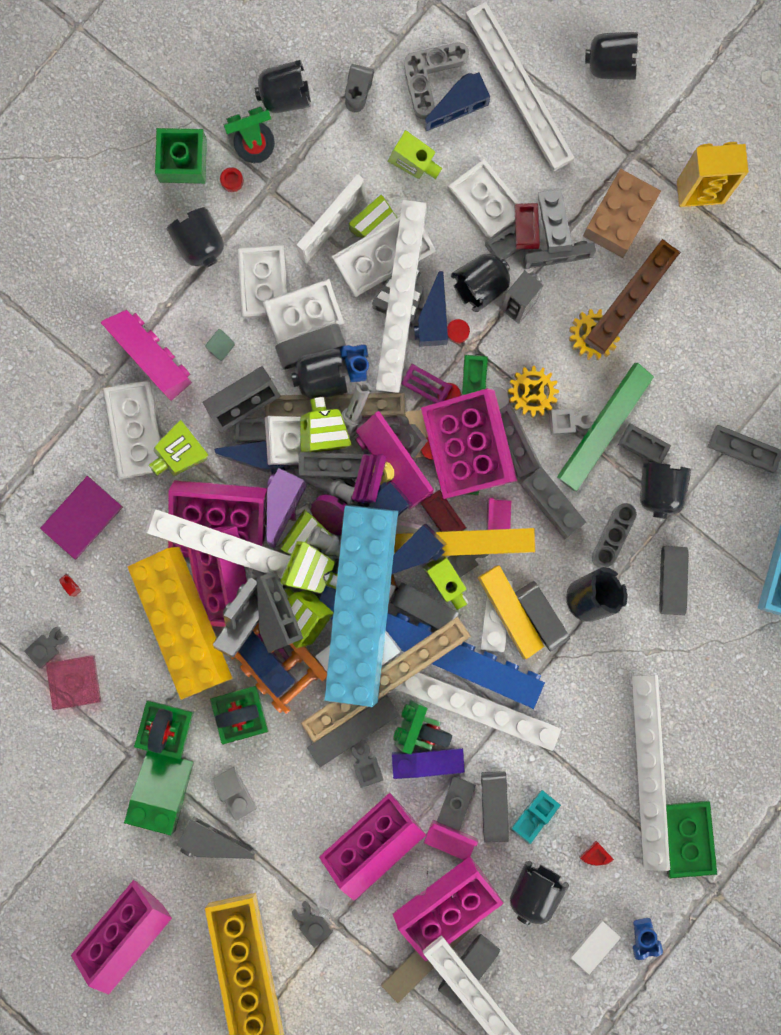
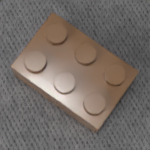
M620 168L588 224L583 237L623 258L661 190Z

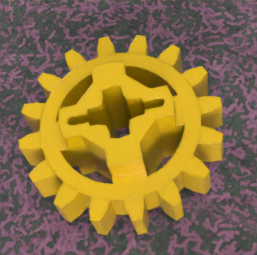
M589 309L587 316L584 312H581L579 315L580 320L575 318L572 322L575 326L569 329V332L574 334L569 337V341H575L572 349L579 348L580 357L586 353L587 360H590L593 355H595L597 360L601 358V354L595 349L587 347L588 344L584 340L597 323L594 320L599 321L602 318V309H599L597 314H594L593 310ZM583 326L584 335L580 338L579 331L580 327ZM617 336L603 354L605 357L610 355L609 349L612 351L616 349L617 346L614 343L619 342L620 337Z
M532 366L529 372L524 367L522 375L516 372L514 375L516 380H510L509 384L513 388L508 389L507 393L513 395V397L509 399V403L515 402L514 410L516 411L521 408L523 410L522 416L527 412H530L531 418H534L536 412L543 416L544 409L551 411L552 406L550 403L556 404L557 402L553 395H557L559 390L553 387L558 382L557 380L551 381L550 378L553 374L545 375V368L543 367L539 372L536 371L535 366ZM529 377H536L539 380H530ZM519 385L520 388L523 390V395L521 398H519L518 395ZM546 385L548 387L549 392L548 398H546L547 396L544 394V387ZM540 386L536 394L530 395L527 398L530 389L533 390ZM536 403L538 406L533 407L528 406L527 404Z

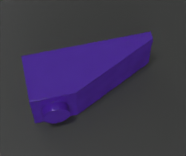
M463 748L412 751V754L392 752L393 779L465 773Z

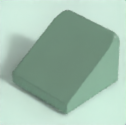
M218 329L205 347L208 352L222 361L235 346V343L224 331Z

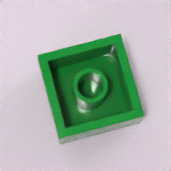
M156 128L155 175L160 183L206 184L207 138L204 130Z

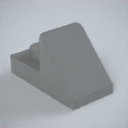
M235 767L213 778L221 802L225 801L235 821L257 809Z

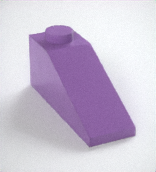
M279 468L276 474L270 476L267 483V542L272 548L276 547L307 487L303 479Z

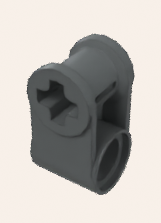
M351 64L345 89V105L349 111L360 112L364 109L374 77L373 68Z

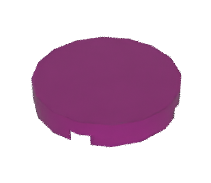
M318 496L311 504L312 516L328 532L342 536L344 509L347 505L345 503L343 505L338 503L339 499L334 496Z

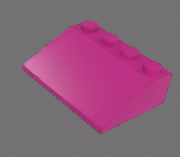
M487 388L421 407L443 499L517 481L495 390Z
M174 480L168 491V514L211 529L237 527L240 539L264 547L268 488ZM168 541V548L180 547L183 557L189 558L186 546Z

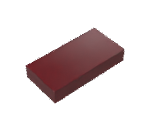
M538 203L515 204L516 249H539Z
M440 490L420 503L440 532L463 531L467 528L448 500L443 499Z

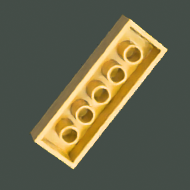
M180 547L166 548L127 566L180 700L233 679L223 653L213 646L217 638Z
M256 893L209 902L205 907L229 1035H284Z

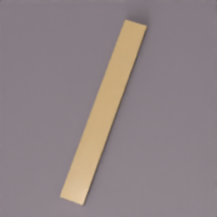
M458 616L381 668L378 699L471 637ZM331 702L305 719L301 724L314 743L367 706Z

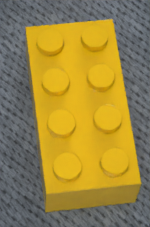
M727 142L721 146H713V144L707 143L697 147L677 179L679 207L725 204L749 172L746 144Z

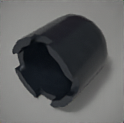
M638 32L602 33L594 37L590 49L585 51V64H590V71L593 76L600 79L636 80L637 64L636 58H632V55L637 54Z
M296 60L263 70L259 75L258 87L254 88L256 99L258 102L262 101L264 107L269 112L282 113L311 107L308 81H303L301 71H305L302 61Z
M205 207L188 212L189 218L182 222H179L178 219L174 220L166 229L187 264L191 266L204 265L205 268H208L218 262L216 258L222 253L224 242L210 212Z
M482 254L452 272L451 278H455L457 282L453 286L463 303L467 304L469 302L473 306L472 311L479 312L509 288L510 267L504 259H500L493 254Z
M334 348L307 354L297 360L296 372L291 373L294 387H299L304 397L314 399L348 393L345 376L340 377L338 368L343 366L340 349Z
M643 463L640 503L642 507L647 511L653 512V517L667 519L668 515L681 512L686 502L691 476L690 468L680 467V469L670 468L671 465Z
M601 567L573 581L566 593V603L572 615L583 622H593L619 613L622 607H625L627 604L628 594L625 584L621 585L616 577L618 573L611 568Z
M526 861L510 895V906L518 915L517 919L523 924H544L552 918L569 884L567 882L562 884L559 881L561 876L543 865H540L539 868L532 867L533 863L531 861Z

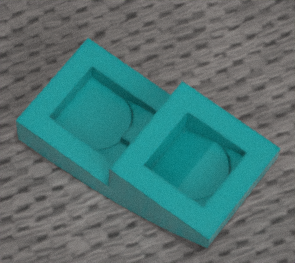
M541 790L518 817L510 830L527 844H531L561 805Z

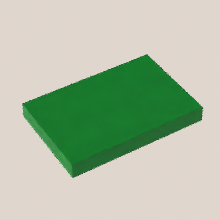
M710 801L666 804L670 870L667 871L668 878L717 875Z

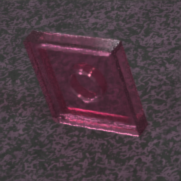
M95 655L46 663L52 710L101 702Z

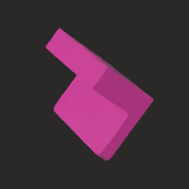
M494 498L487 500L486 530L511 529V500H494Z
M432 820L424 843L465 860L471 856L474 846L477 847L478 840L471 835Z

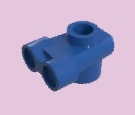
M367 345L340 347L341 359L345 360L350 382L366 381L369 362L366 359L368 357Z
M651 919L634 920L635 945L633 946L635 959L644 960L649 956L657 957L662 955L661 941L657 940V934L654 931Z

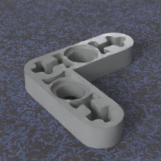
M456 42L415 51L405 57L404 71L414 113L418 118L425 119L435 108L428 74L465 65L468 61L469 49L464 43ZM455 51H459L462 54L461 59H458ZM447 52H448V57H450L449 62L446 61V60H447V55H446ZM440 55L443 61L435 65L430 61V57ZM412 60H415L416 64H418V74L415 75L413 66L411 65ZM416 81H422L426 87L422 91H417L413 88V84ZM424 97L425 105L429 106L426 112L421 108L420 98Z

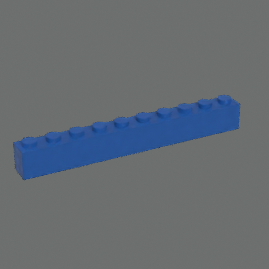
M325 586L319 600L334 613L336 589ZM397 612L395 617L387 613L386 631L403 652H406L432 634V627L419 622L418 626L409 623L410 618ZM466 642L458 645L432 663L439 668L532 709L535 708L545 682L540 681L541 675L529 670L527 674L518 671V665L507 660L505 665L497 662L498 656L484 651L483 655L474 651L475 646Z

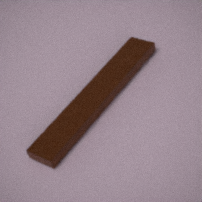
M662 239L584 342L603 355L681 252Z

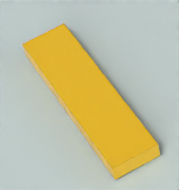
M500 565L494 566L477 577L522 659H528L545 647Z

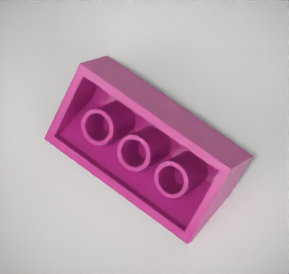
M125 310L101 322L170 401L192 383L188 378L191 375L182 364L177 366L172 361L175 356L167 347L162 349L157 344L160 339L152 330L149 332L145 331L142 327L145 323L136 313L131 315L128 310Z
M379 411L356 430L358 437L355 440L362 450L367 449L370 454L376 456L382 454L387 457L386 461L392 465L395 473L394 478L387 482V484L394 482L412 503L408 508L409 510L433 494L434 489Z
M237 527L212 528L240 539ZM187 547L194 584L211 626L226 627L223 611L228 603L234 601L240 586L247 583L245 567Z
M389 793L320 855L319 858L339 889L355 901L421 841L426 834L399 801Z
M469 856L392 914L400 933L426 962L428 959L423 954V950L442 935L450 944L504 903L483 871Z
M135 880L129 884L71 954L88 987L108 995L172 919L164 905Z

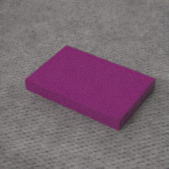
M86 476L40 529L76 560L120 512L123 506L94 480Z

